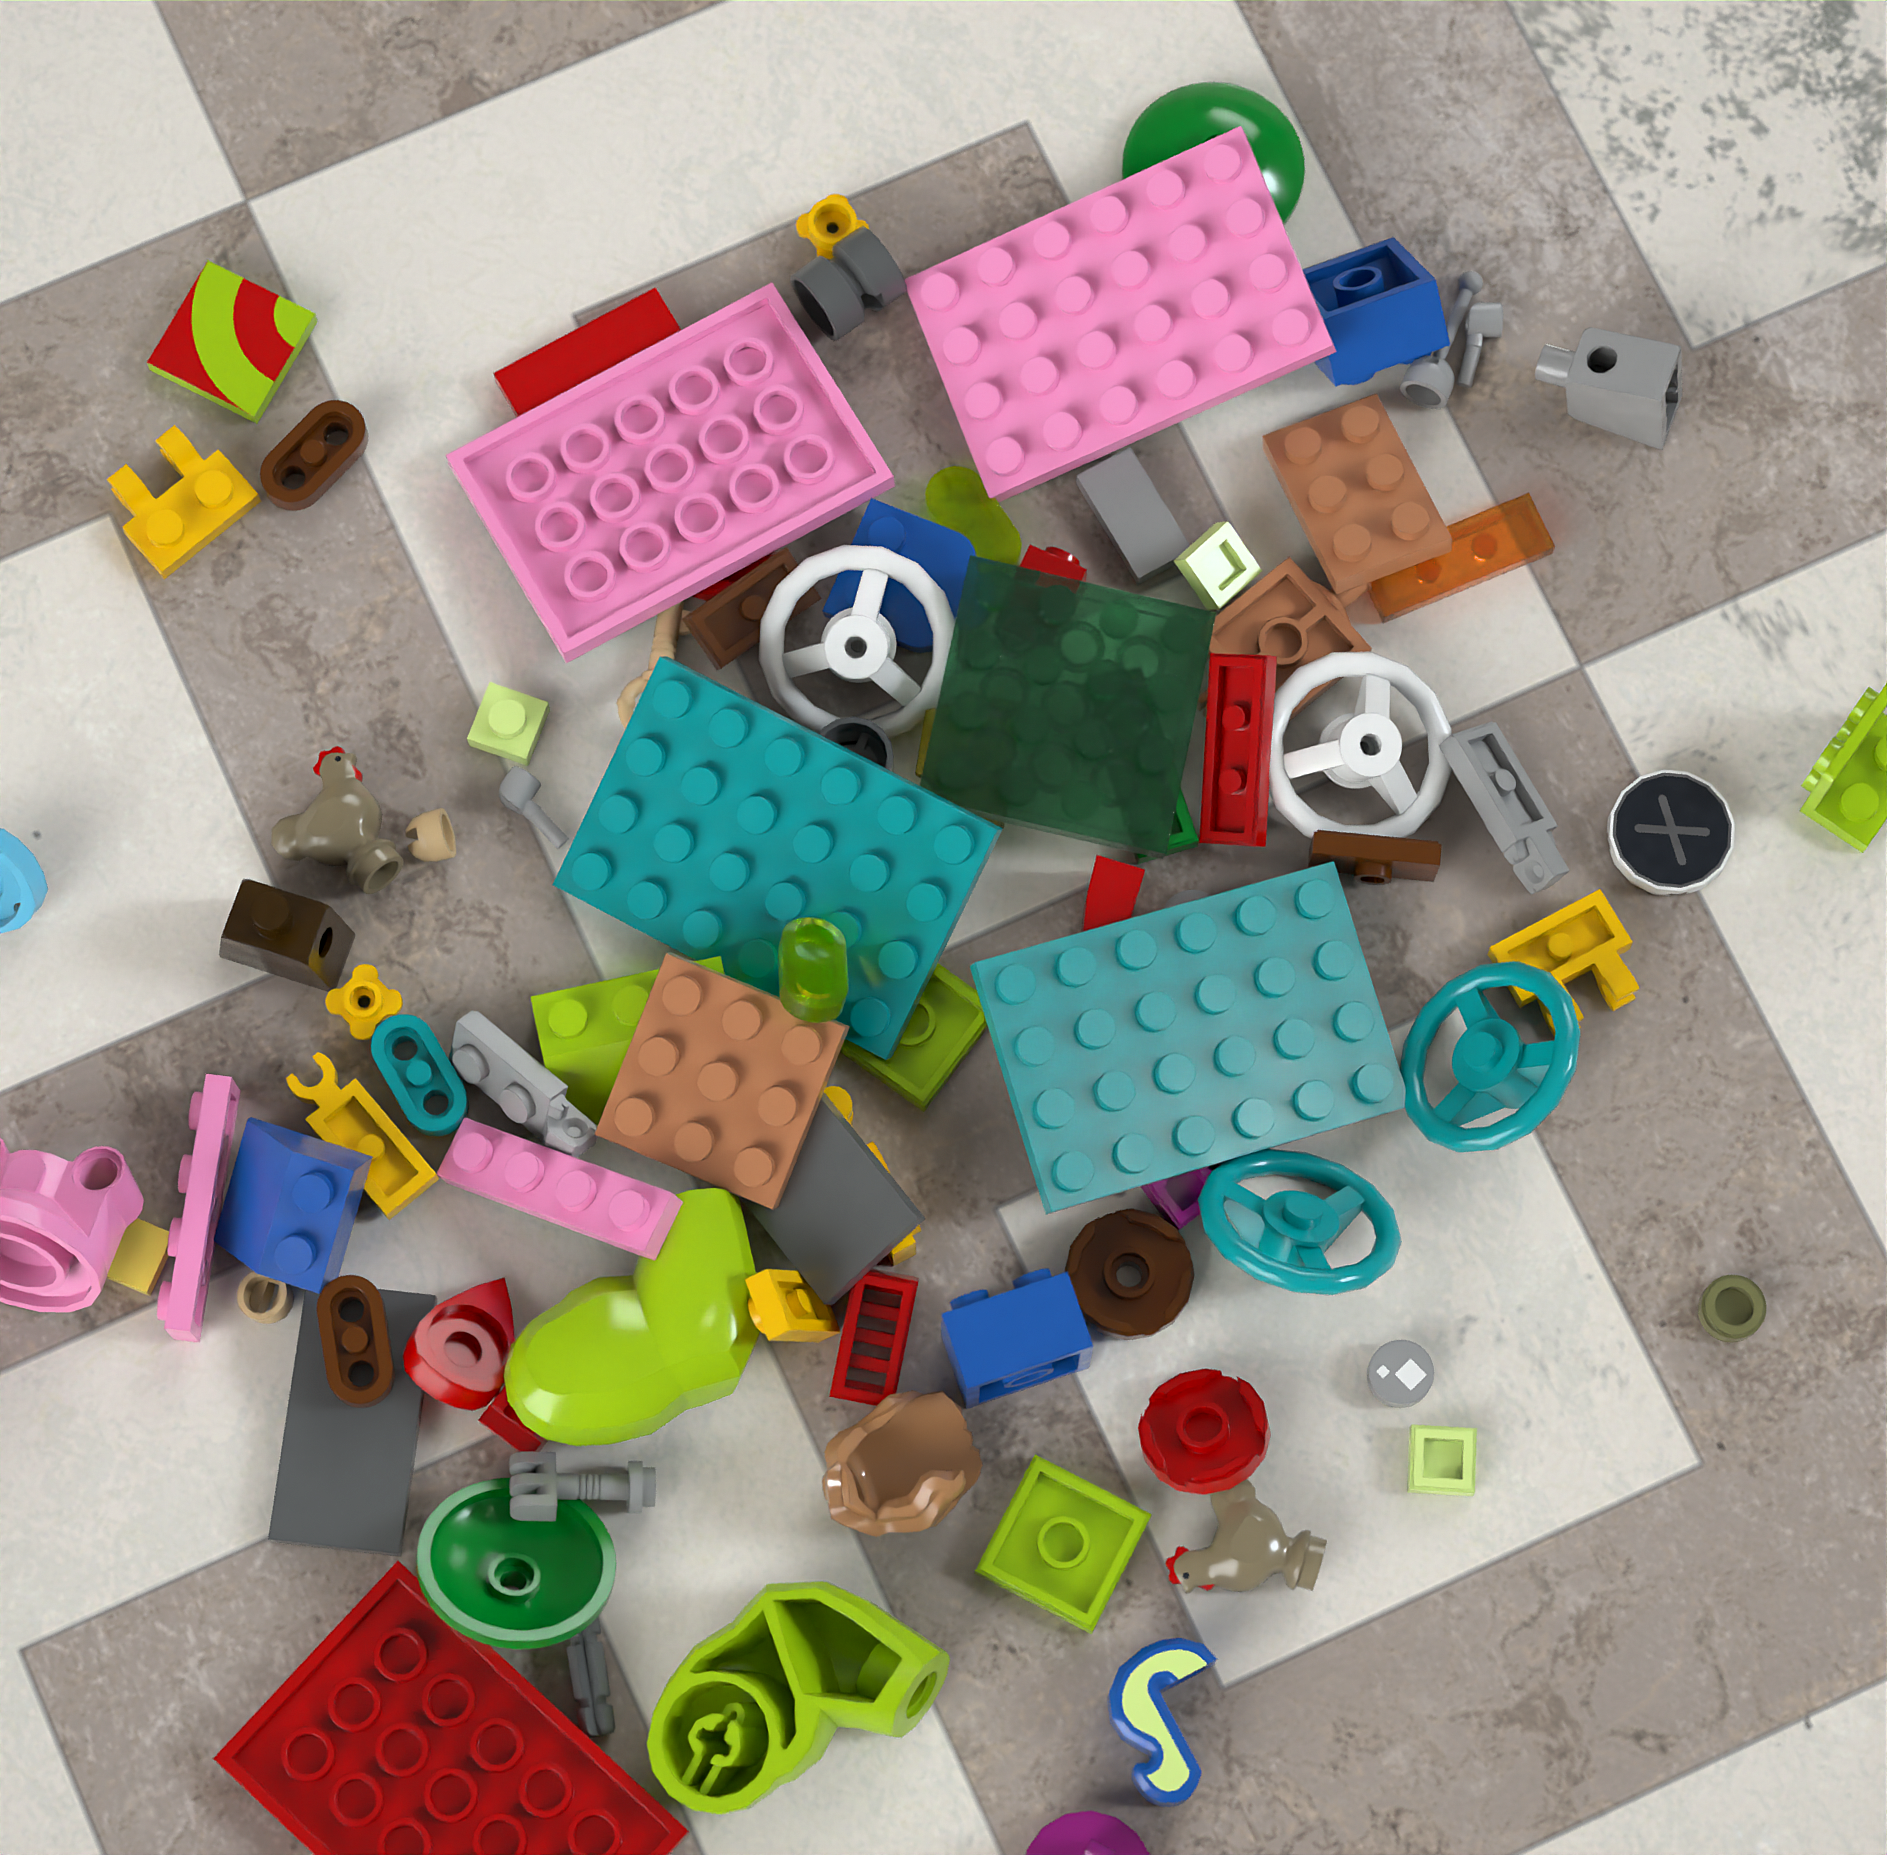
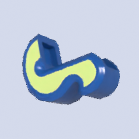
M1183 1638L1162 1639L1139 1650L1119 1667L1107 1696L1110 1723L1121 1740L1140 1752L1147 1754L1149 1757L1148 1763H1137L1133 1767L1132 1781L1139 1793L1148 1802L1159 1807H1175L1183 1804L1191 1797L1202 1774L1201 1768L1161 1693L1209 1669L1216 1664L1218 1659L1204 1644Z

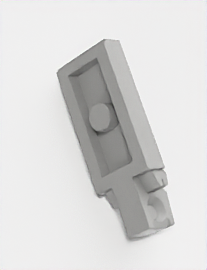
M1491 721L1451 734L1439 745L1441 751L1484 821L1487 830L1494 838L1501 852H1504V857L1514 865L1513 872L1531 895L1550 888L1570 871L1558 852L1552 835V831L1558 825L1497 723Z
M472 1010L457 1021L448 1059L465 1081L475 1084L500 1105L504 1113L511 1120L521 1123L536 1137L541 1139L545 1147L577 1158L596 1144L598 1136L595 1135L597 1125L566 1100L565 1096L568 1086L480 1012Z

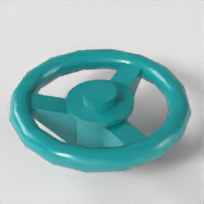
M1519 961L1479 965L1448 981L1421 1008L1404 1041L1400 1072L1406 1087L1405 1108L1407 1115L1426 1139L1460 1153L1498 1150L1532 1133L1560 1104L1576 1072L1581 1032L1571 996L1550 972ZM1516 986L1534 993L1551 1012L1556 1031L1555 1040L1531 1044L1524 1043L1516 1028L1507 1021L1500 1019L1483 991L1493 987ZM1459 1008L1467 1030L1459 1038L1452 1056L1453 1073L1459 1083L1433 1108L1428 1102L1423 1081L1427 1051L1441 1024ZM1503 1108L1518 1109L1514 1114L1488 1127H1461L1463 1124Z
M1267 1149L1228 1160L1207 1176L1198 1198L1205 1234L1225 1259L1257 1280L1296 1293L1337 1295L1366 1288L1394 1266L1402 1243L1394 1210L1373 1184L1342 1164L1307 1152ZM1269 1174L1295 1176L1326 1185L1337 1192L1322 1200L1306 1192L1287 1190L1274 1193L1265 1200L1238 1183L1245 1179ZM1225 1211H1226L1227 1215L1229 1216V1218L1231 1219V1221H1232V1223L1234 1224V1226L1236 1227L1237 1231L1234 1229V1227L1231 1225V1223L1227 1220L1226 1215H1225ZM1362 1211L1372 1223L1376 1236L1371 1253L1358 1263L1331 1269L1324 1256L1325 1251Z

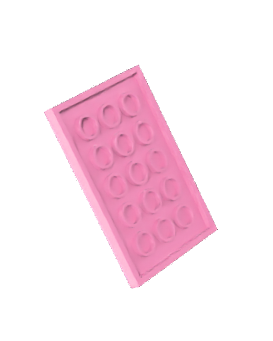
M1241 126L904 279L908 295L987 495L994 504L1337 352L1246 133Z
M772 282L446 455L450 468L566 663L862 505L871 498H875L895 487L893 474Z

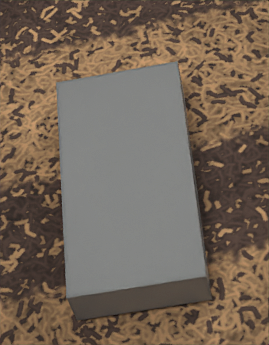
M1131 447L1076 475L1077 486L1137 585L1176 565L1174 560L1190 544Z

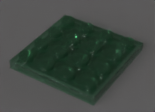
M970 555L919 786L982 818L1163 859L1167 854L1216 612Z

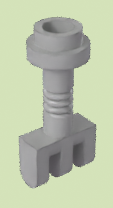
M517 1452L509 1458V1471L512 1475L509 1481L510 1495L513 1497L510 1500V1515L513 1519L520 1521H556L557 1500H576L578 1498L581 1500L585 1498L587 1500L591 1498L596 1500L598 1497L600 1500H626L627 1513H642V1507H655L656 1470L655 1467H643L642 1461H628L627 1474H593V1476L587 1474L585 1476V1474L578 1475L576 1473H556V1452Z

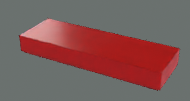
M655 287L494 372V379L515 416L519 417L681 331V328Z
M1210 653L1199 843L1266 847L1269 766L1277 656Z

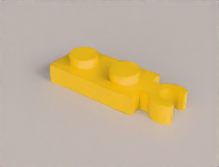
M317 1052L312 1057L319 1069L323 1071L321 1082L316 1086L306 1087L291 1073L286 1077L287 1084L298 1100L306 1104H316L319 1107L305 1120L321 1140L373 1156L363 1190L386 1218L390 1220L436 1183L439 1178L359 1081L355 1078L344 1088L340 1089L337 1086L338 1074L331 1060L324 1054Z

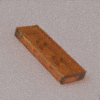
M1526 493L1446 526L1452 537L1451 552L1371 581L1372 588L1368 593L1382 623L1396 619L1553 554L1555 545L1530 494Z

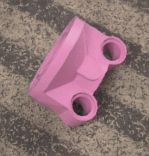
M0 1138L1 1302L38 1312L69 1313L93 1304L102 1291L125 1229L138 1218L144 1203L142 1193L123 1155L117 1149L108 1146L93 1147L82 1152L72 1162L37 1150H19L10 1154L4 1141Z

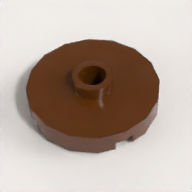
M1132 1208L1106 1214L1086 1224L1070 1245L1064 1272H1068L1085 1323L1102 1335L1126 1341L1152 1337L1172 1325L1188 1304L1195 1276L1190 1251L1186 1247V1242L1179 1231L1157 1214ZM1125 1266L1134 1267L1139 1271L1141 1280L1135 1286H1124L1117 1279L1116 1273L1118 1270Z

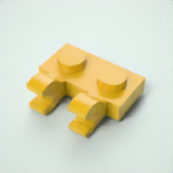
M175 425L155 441L161 448L159 451L162 456L179 473L182 479L161 496L155 499L127 464L107 479L108 483L113 487L111 491L134 516L122 526L125 535L164 579L261 502L259 494L219 449L203 460L194 446Z
M1601 889L1489 947L1487 954L1492 963L1519 961L1550 972L1566 991L1567 989L1564 984L1592 970L1598 988L1612 1011L1634 1001L1636 997L1633 993L1639 990L1634 976L1619 956L1630 950L1633 941ZM1507 986L1519 1008L1534 1000L1538 1001L1545 1022L1555 1037L1556 1031L1551 1012L1532 992L1516 986ZM1571 996L1577 1021L1580 1022L1584 1019L1583 1014Z

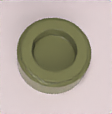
M1725 1275L1714 1280L1702 1293L1698 1304L1699 1319L1704 1329L1712 1337L1723 1342H1740L1752 1336L1762 1325L1766 1316V1300L1761 1289L1752 1280L1740 1275Z

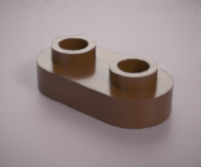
M325 401L314 407L268 453L261 465L260 479L267 497L274 505L289 511H298L310 507L362 456L368 444V431L360 411L345 401ZM335 431H344L348 434L346 441L340 445L329 444L327 438ZM300 474L305 477L304 483L296 489H289L284 486L286 478L290 475Z
M358 1275L337 1277L323 1288L317 1301V1316L327 1380L334 1394L343 1403L356 1408H367L383 1401L392 1390L395 1381V1367L385 1304L378 1289L366 1278ZM351 1301L362 1303L364 1305V1313L358 1321L346 1322L341 1318L342 1308ZM360 1365H369L374 1369L372 1381L365 1386H356L351 1382L352 1371Z

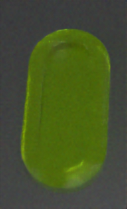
M962 466L946 467L934 474L928 482L925 492V505L930 519L934 523L957 531L969 539L977 555V573L984 577L986 581H996L1010 575L1018 566L1021 558V538L1018 530L996 498L988 497L981 477L975 471Z
M804 917L792 920L784 927L778 948L779 997L781 1004L786 1011L798 1019L813 1023L831 1021L842 1013L848 993L845 937L833 924L819 918Z

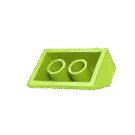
M721 956L694 961L724 974ZM659 969L530 996L545 1068L568 1086L565 1096L566 1100L597 1126Z

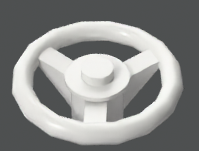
M842 545L806 558L776 586L760 623L759 662L772 697L796 723L817 734L820 733L823 727L841 718L815 707L794 685L792 677L829 668L836 676L849 682L863 683L873 680L902 705L896 711L870 720L882 728L887 737L891 739L912 731L940 705L957 668L958 628L945 592L918 563L884 547ZM846 570L863 571L853 607L845 609L831 618L825 626L821 643L784 653L785 626L797 600L823 578ZM888 577L904 584L923 605L933 632L932 664L921 687L893 661L896 654V636L889 621L879 613Z
M1371 651L1332 652L1297 668L1275 692L1269 793L1276 809L1304 836L1311 839L1317 830L1405 838L1415 833L1441 804L1453 770L1439 747L1452 734V730L1436 693L1408 666ZM1363 676L1354 713L1345 714L1332 720L1323 730L1318 745L1284 754L1283 736L1292 711L1313 688L1337 677ZM1390 685L1395 687L1416 707L1428 734L1429 765L1417 794L1399 761L1402 752V739L1399 730L1389 719ZM1324 771L1333 782L1345 788L1361 789L1372 785L1395 812V815L1371 825H1343L1320 816L1296 794L1290 779Z

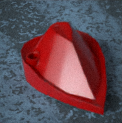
M505 1277L477 1285L436 1305L418 1323L407 1340L402 1355L405 1372L417 1386L434 1399L455 1408L475 1411L488 1406L505 1384L503 1375L510 1347L515 1341L512 1305Z

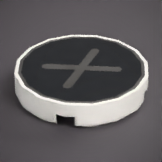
M1660 770L1640 776L1621 792L1608 817L1609 851L1614 865L1631 884L1654 895L1670 896V894H1682L1685 892L1689 894L1703 889L1723 870L1734 848L1735 823L1727 801L1711 783L1689 772Z

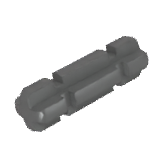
M599 1616L583 1631L569 1638L571 1646L567 1647L574 1700L580 1702L581 1709L576 1710L578 1728L589 1738L606 1736L615 1730L613 1707L611 1704H607L606 1697L611 1696L604 1647L602 1641H597V1635L601 1634Z

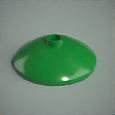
M1202 82L1172 90L1158 98L1142 112L1131 128L1125 143L1122 159V180L1241 126L1246 133L1281 220L1285 225L1293 214L1301 196L1305 175V160L1300 139L1293 125L1271 101L1242 86L1221 82Z
M510 1478L485 1480L458 1490L442 1501L428 1517L422 1528L416 1553V1571L420 1588L429 1605L442 1620L473 1640L508 1649H533L557 1644L575 1636L593 1623L603 1611L611 1596L616 1574V1554L606 1526L588 1505L579 1498L576 1500H557L556 1521H520L513 1519L510 1515V1500L513 1498L510 1495ZM513 1586L519 1590H509L504 1587Z

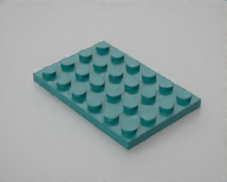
M660 656L553 882V886L696 961L721 956L725 975L850 1026L845 1039L887 1060L892 1058L1003 828L667 656Z
M1334 861L974 962L970 966L1046 1215L1405 1109L1406 1087Z

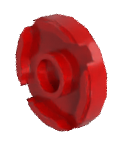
M1206 1368L1180 1373L1157 1387L1149 1398L1150 1404L1145 1409L1143 1417L1141 1413L1138 1433L1144 1460L1160 1481L1178 1491L1206 1495L1230 1490L1251 1477L1266 1457L1271 1433L1264 1401L1250 1383L1238 1376L1236 1380L1229 1376H1222L1220 1370Z

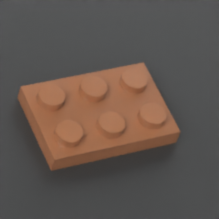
M1377 393L1262 436L1263 451L1336 595L1452 551V537Z

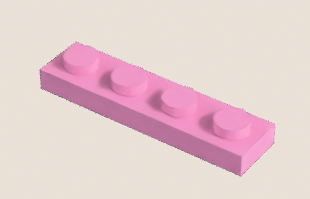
M206 1074L203 1092L195 1091L190 1103L189 1129L196 1130L193 1155L184 1154L179 1169L178 1190L179 1193H186L183 1216L182 1218H173L168 1236V1255L176 1257L172 1282H162L157 1303L158 1320L165 1321L164 1329L174 1340L200 1343L216 1245L214 1236L221 1215L241 1092L230 1076Z
M465 1117L436 1173L447 1184L654 1261L683 1203L672 1192Z

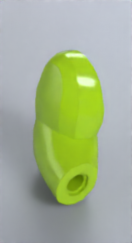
M719 1188L692 1189L675 1194L683 1203L655 1261L639 1255L633 1275L597 1277L570 1291L561 1302L540 1314L525 1326L510 1347L503 1375L508 1402L523 1425L544 1439L573 1446L610 1445L651 1435L684 1411L733 1394L760 1335V1331L755 1326L748 1310V1299L751 1298L745 1279L755 1275L756 1271L738 1196Z
M830 1582L767 1584L742 1609L733 1622L694 1645L668 1680L653 1711L647 1740L652 1771L668 1795L691 1810L724 1815L750 1809L781 1785L796 1780L818 1762L824 1755L838 1727L862 1729L890 1737L902 1738L916 1727L932 1706L946 1679L950 1656L946 1651L873 1602Z

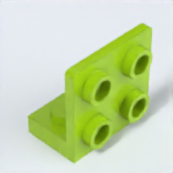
M1887 683L1880 693L1870 687L1867 688L1841 729L1829 742L1801 787L1810 792V795L1799 811L1861 853L1866 850L1887 819V715L1883 713L1887 707Z

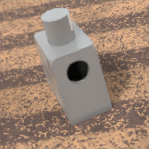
M1591 327L1584 330L1576 352L1545 344L1537 363L1535 379L1566 388L1567 412L1573 419L1663 450L1682 398L1681 346Z

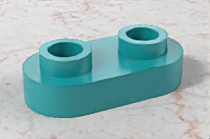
M409 1014L394 1015L384 1020L376 1028L372 1036L371 1052L377 1067L408 1121L417 1131L428 1136H445L454 1132L460 1127L464 1117L466 1118L468 1114L469 1099L460 1078L431 1028L419 1017ZM412 1042L417 1045V1052L412 1059L401 1061L394 1056L395 1049L399 1044ZM439 1095L447 1098L448 1107L443 1113L432 1115L425 1111L426 1103L431 1097Z

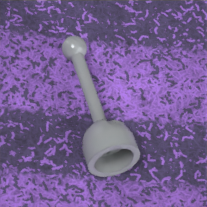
M1475 271L1464 272L1459 278L1458 286L1460 293L1446 324L1450 346L1472 295L1477 294L1482 289L1483 280ZM1450 346L1436 350L1433 356L1425 355L1413 361L1400 385L1402 394L1408 400L1429 409H1441L1446 406L1453 390L1455 378L1452 368L1445 360Z

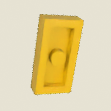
M765 1269L745 1279L751 1298L748 1299L750 1316L760 1332L766 1334L768 1340L821 1342L841 1332L831 1305H825L799 1271Z

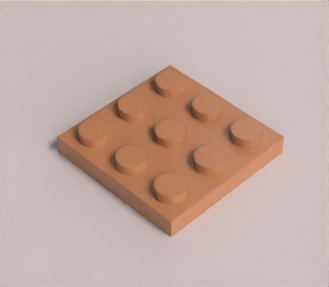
M666 953L595 1135L765 1207L776 1209L779 1206L850 1026L674 953Z

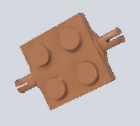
M1288 557L1195 632L1193 642L1209 659L1210 653L1277 656L1276 692L1297 668L1332 652H1369L1372 650V647L1353 628L1345 610L1362 594L1369 591L1372 586L1369 582L1336 595L1333 588L1327 590L1324 586L1310 580L1296 563ZM1337 677L1313 688L1293 709L1289 721L1343 677ZM1208 689L1193 699L1199 711L1203 709L1202 715L1205 718L1207 714Z

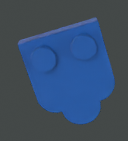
M873 498L870 499L851 545L884 547L918 563L945 592L958 632H970L982 626L991 615L994 603L993 593L988 582L977 573L978 559L969 539L957 531ZM846 570L838 573L822 610L825 617L831 619L837 613L853 607L863 571ZM888 577L879 613L891 624L896 636L897 646L917 653L932 652L933 632L923 605L904 584Z

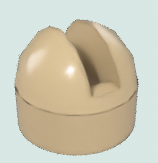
M443 808L424 812L411 820L406 828L405 836L411 839H418L408 845L409 852L416 859L424 862H437L456 856L453 828Z
M252 1271L244 1277L239 1285L237 1302L241 1311L249 1318L258 1323L272 1324L286 1318L292 1310L294 1293L290 1284L259 1275ZM275 1284L279 1285V1289L272 1304V1307L270 1311L266 1312L274 1293Z

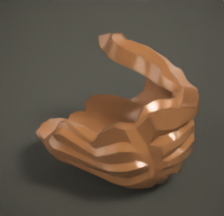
M911 1390L899 1394H890L867 1416L854 1426L838 1432L827 1443L824 1451L827 1471L822 1477V1490L824 1498L828 1502L831 1519L843 1526L875 1537L888 1532H920L936 1526L946 1517L961 1497L976 1483L981 1474L983 1463L980 1458V1451L973 1446V1435L967 1429V1421L963 1417V1412L954 1399L948 1397L944 1391L923 1394Z

